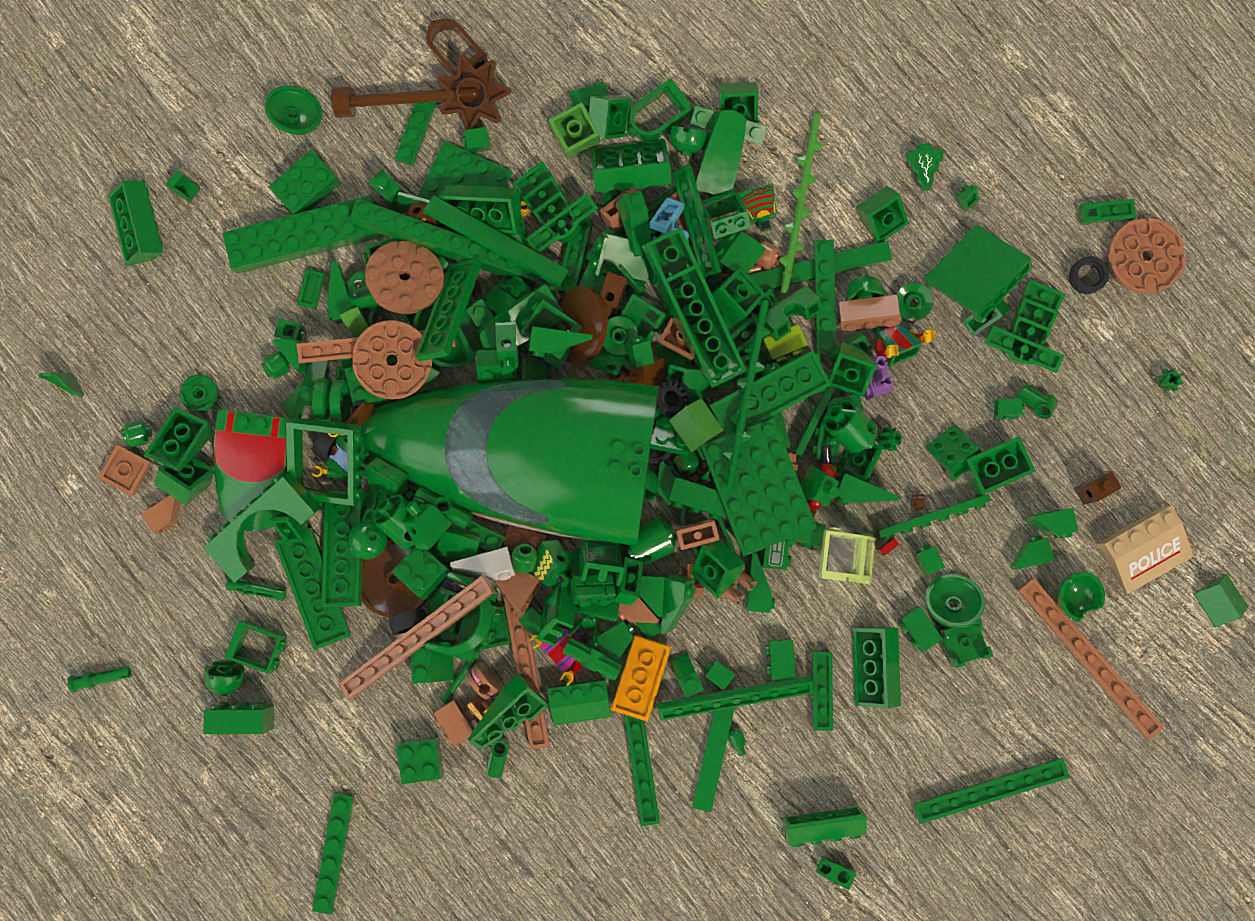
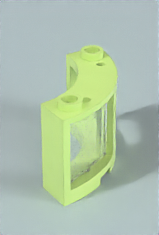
M829 527V531H823L818 578L846 581L847 577L848 582L871 584L876 538L873 537L874 534L862 533V535L843 533L841 528Z

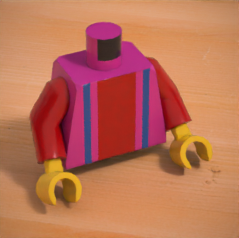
M580 626L569 637L570 629L568 627L565 629L561 627L563 635L557 637L555 647L535 639L538 635L529 638L528 642L531 640L536 641V646L532 647L533 649L541 646L562 670L563 675L560 677V681L563 677H567L569 682L566 686L570 685L575 675L582 668V665L580 664L581 662L564 654L563 651L570 638L576 639L579 642L588 635L585 629Z

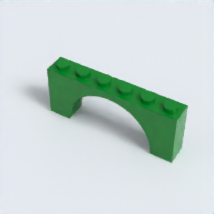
M291 472L285 476L283 474L279 475L273 480L275 484L271 488L267 486L259 493L261 495L259 499H252L246 504L248 508L245 511L240 510L233 516L235 520L232 523L229 521L220 528L222 532L219 534L215 533L207 539L209 543L203 549L234 583L255 567L247 553L244 540L246 525L255 512L277 510L290 515L300 524H303L322 508Z

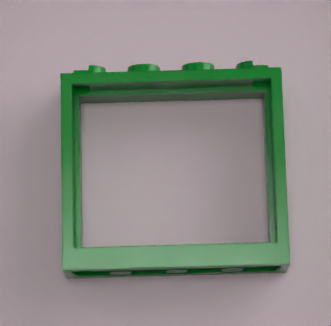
M296 417L286 422L287 474L291 472L302 486L303 430L347 435L348 494L306 490L315 501L351 506L358 503L363 493L361 488V480L363 478V470L361 469V462L363 460L361 425Z

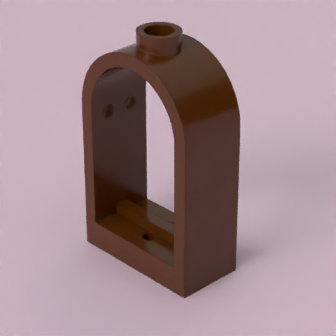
M443 18L429 23L426 38L431 53L451 76H457V70L455 71L433 46L434 38L443 30L457 32L476 54L469 60L476 69L488 62L486 54L456 21Z

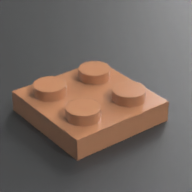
M116 444L98 478L130 496H134L153 462Z

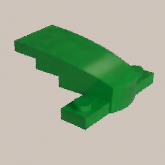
M694 105L689 124L711 130L698 167L699 171L695 180L697 188L700 191L715 195L730 192L733 190L744 140L762 145L767 125L747 120L741 113L734 110L715 111Z
M543 161L512 183L515 188H519L522 199L543 224L542 227L526 238L532 249L539 254L556 241L563 243L573 239L582 228L580 223L599 209L588 193H585L570 204Z
M1028 280L1009 332L991 326L984 344L1003 351L1004 356L1014 364H1035L1057 373L1065 355L1043 345L1052 331L1051 327L1066 294L1033 280Z
M542 284L530 294L524 295L511 306L508 305L495 317H493L481 298L465 309L478 329L479 339L486 350H496L495 323L515 322L518 345L530 340L520 333L522 330L520 325L525 318L530 319L533 314L531 309L537 301L541 302L543 299L564 313L546 284ZM543 308L532 326L549 329L562 319L546 308ZM532 326L528 330L529 333H532ZM504 340V344L510 343V340ZM518 355V366H520L522 359Z

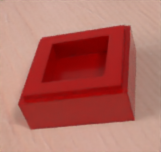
M892 538L877 549L880 555L886 556L899 545V542L896 538Z

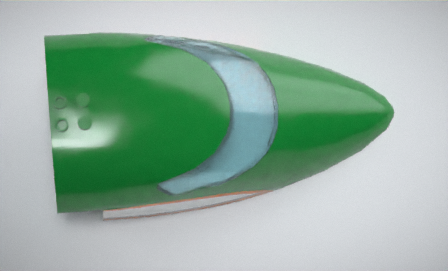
M582 378L492 380L445 386L418 394L414 393L407 397L394 399L375 406L367 421L361 427V436H363L365 448L370 452L368 459L370 462L376 457L408 474V484L418 489L423 487L440 497H447L451 503L469 511L475 516L513 527L557 536L637 546L659 386Z

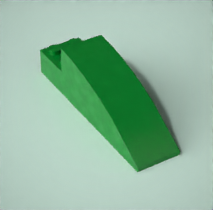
M680 227L642 245L658 280L654 284L662 301L711 388L746 372L747 370L682 228Z

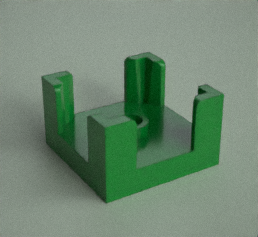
M981 618L976 623L967 627L953 628L947 626L938 629L952 667L959 668L965 666L966 662L994 656L991 647L986 646L981 628H984Z

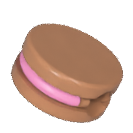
M478 662L466 673L472 688L486 700H490L502 689L497 676L482 662Z

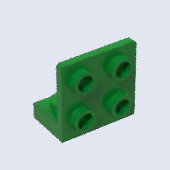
M952 425L925 447L945 468L947 477L952 482L967 471L966 459L981 453L980 447L956 425Z

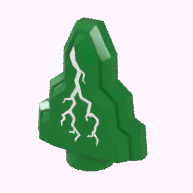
M925 143L917 145L916 150L907 151L905 154L906 162L911 165V171L917 175V183L921 190L929 191L934 181V173L939 170V163L943 161L944 151L932 149V144Z

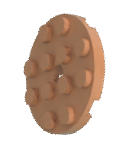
M1155 218L1133 220L1122 226L1109 243L1107 251L1109 269L1116 281L1132 292L1153 294L1163 291L1179 279L1185 268L1184 242L1179 233L1162 220ZM1144 251L1149 252L1151 255L1150 261L1143 260L1142 254Z
M395 241L378 248L369 258L365 270L366 287L373 296V299L383 308L401 314L417 313L418 310L430 307L441 292L444 281L443 269L437 257L429 249L408 241ZM407 273L410 279L405 281L400 279L399 276Z
M394 320L382 321L367 328L359 336L353 348V370L360 384L373 395L384 399H401L419 390L428 379L432 367V359L419 362L415 358L423 336L422 333L407 323ZM390 354L397 356L398 362L396 365L388 364L387 357Z

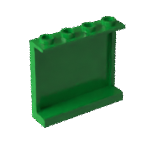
M976 224L972 230L967 231L965 237L959 243H956L946 256L941 258L939 264L933 270H930L924 279L929 290L933 287L970 311L973 314L974 320L980 323L1033 267L1031 257Z

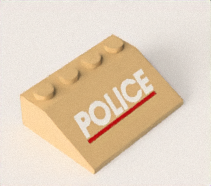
M1172 505L1158 508L1097 543L1126 594L1133 592L1194 557L1183 524Z

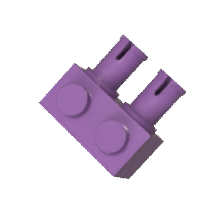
M883 356L871 357L877 363V367L864 395L866 400L894 391V380L891 381L893 376L888 374L886 368L888 362L884 363L887 359Z

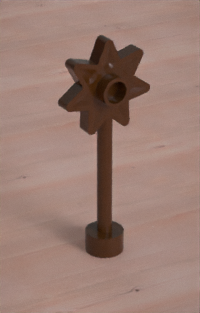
M460 55L458 57L457 76H439L437 78V82L444 89L354 95L351 86L332 87L331 101L336 118L355 117L356 107L446 101L440 109L441 114L461 113L465 130L475 128L480 117L494 123H500L502 118L496 101L511 94L512 89L494 82L497 65L495 60H490L476 69L465 55Z

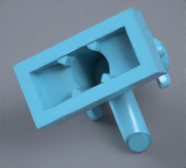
M666 198L650 221V228L660 231L659 237L680 228L676 220L684 210V203ZM683 230L686 239H688L689 233Z

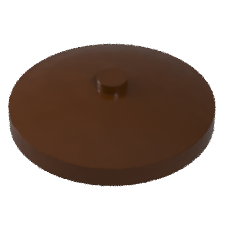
M576 286L566 291L558 304L566 316L582 326L578 333L593 335L592 340L571 346L570 355L566 359L569 363L585 364L598 355L605 342L608 316L605 303L597 291L589 287ZM563 320L559 321V323L567 327L569 331L571 330V325H569Z
M392 540L387 542L386 548L380 556L371 560L363 559L362 602L374 613L389 618L403 612L419 609L427 601V599L419 598L392 573L395 567L410 552L401 549Z

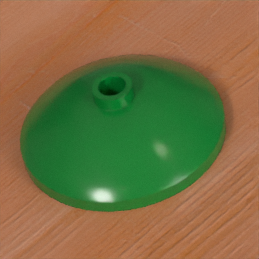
M277 87L267 95L264 103V110L268 120L285 133L293 135L311 133L317 129L322 120L323 113L319 101L310 92L300 87Z
M958 574L943 575L933 580L927 588L925 595L926 607L931 616L945 626L953 628L970 626L976 623L984 612L985 597L981 588L973 580Z

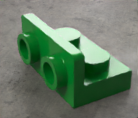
M820 422L814 430V437H817L816 445H813L811 450V456H814L813 461L822 462L821 449L824 438L826 436L831 437L825 430L823 422ZM838 441L836 446H831V464H837L840 448Z

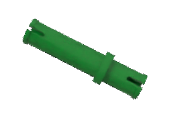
M229 578L226 584V590L241 592L243 595H257L284 601L287 595V589L252 583L251 580H238L234 583Z

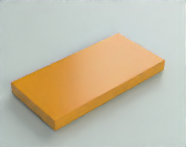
M634 635L611 710L648 722L671 646Z

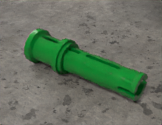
M127 665L98 673L86 672L84 675L76 677L71 675L68 677V687L71 693H75L80 689H92L95 685L130 678L132 676L131 668Z

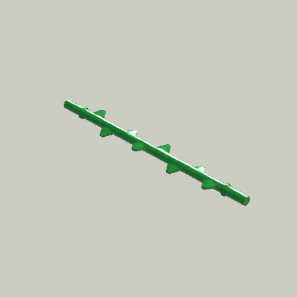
M767 300L761 301L753 344L745 348V352L751 355L747 377L737 381V384L744 389L739 414L731 417V421L737 425L733 447L723 452V455L730 459V463L727 466L728 473L725 487L730 489L733 488L736 470H738L737 464L741 443L751 439V436L744 432L748 408L757 404V401L751 397L755 373L764 370V366L758 362L762 338L770 335V331L764 327L767 322L766 316L769 301Z

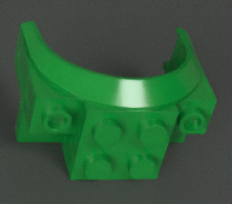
M449 572L447 578L463 583L466 586L475 581V579ZM492 585L495 593L464 615L458 633V644L451 647L431 641V643L426 642L425 648L468 662H474L475 659H478L481 652L479 644L491 645V642L495 641L497 636L495 628L497 623L500 624L503 617L501 607L492 605V602H496L499 591L496 590L497 586Z

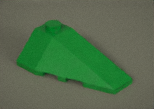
M518 673L500 691L469 736L468 741L481 750L500 739L506 731L510 729L512 731L516 730L518 724L523 721H531L536 718L549 704Z

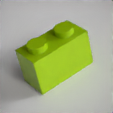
M799 324L791 327V332L777 342L771 336L762 340L770 363L773 361L777 363L787 359L786 356L792 353L794 356L805 352L804 348L808 345Z

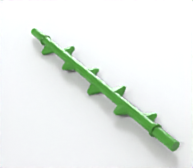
M819 113L813 114L806 155L797 159V162L804 168L800 188L792 190V194L798 199L794 221L784 227L791 234L787 256L779 258V262L785 267L782 273L783 280L780 294L783 295L788 294L790 279L793 275L791 273L795 252L804 248L798 241L801 220L804 217L810 216L811 213L804 207L808 184L816 182V179L810 173L814 151L823 148V145L816 140L817 135H819L818 128L821 118Z

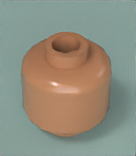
M763 241L760 244L766 250L755 264L765 269L775 268L781 257L780 250L777 246Z

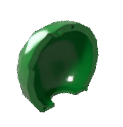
M1075 572L1066 576L1057 590L1059 608L1064 615L1079 622L1084 619L1083 615L1087 612L1098 610L1104 606L1105 591L1103 584L1097 576L1089 572Z

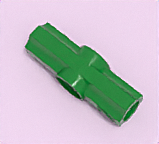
M423 487L417 490L413 498L418 505L432 504L436 508L440 505H445L448 509L440 512L451 523L464 530L473 515L469 511L451 503L447 497H440Z
M570 638L563 651L564 654L581 662L580 664L594 672L598 671L614 681L623 666L605 656L598 649L591 646L588 647L573 638Z

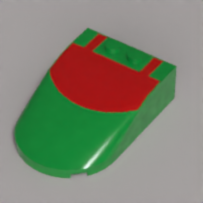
M218 410L214 436L215 483L219 508L223 516L230 523L235 520L233 516L240 510L245 511L248 508L246 504L254 498L259 499L261 497L259 493L267 486L271 488L275 484L273 482L274 479L281 474L287 475L286 422L292 418ZM277 510L257 511L249 519L245 531L267 530L273 527L270 523V518L283 512Z

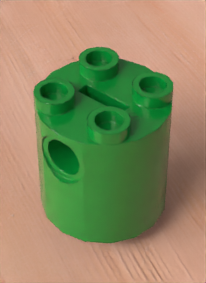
M841 400L829 408L825 414L823 426L849 453H859L865 449H871L875 445L877 425L853 401Z
M396 494L390 498L383 499L378 504L377 511L373 517V523L401 549L410 551L414 548L415 544L404 526V521L410 516V513L405 508L409 502L401 494Z
M657 517L640 525L637 546L626 544L625 546L631 559L643 561L644 566L675 552L674 547L677 536L671 524Z

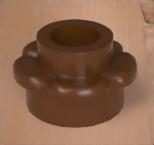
M917 491L916 495H912L911 506H914L915 510L923 509L925 494Z

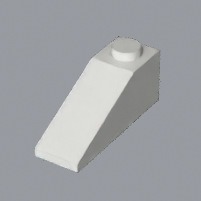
M507 547L450 562L454 573L474 577L486 575L491 580H507L515 575L511 555Z

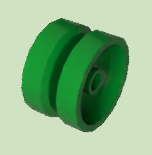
M318 378L314 385L312 397L315 419L328 421L332 418L335 422H345L349 416L351 402L347 380L335 379L332 383L330 379Z

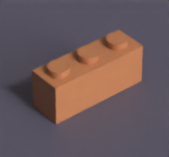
M897 295L839 302L842 331H855L856 329L864 328L874 329L881 326L892 327L900 324Z

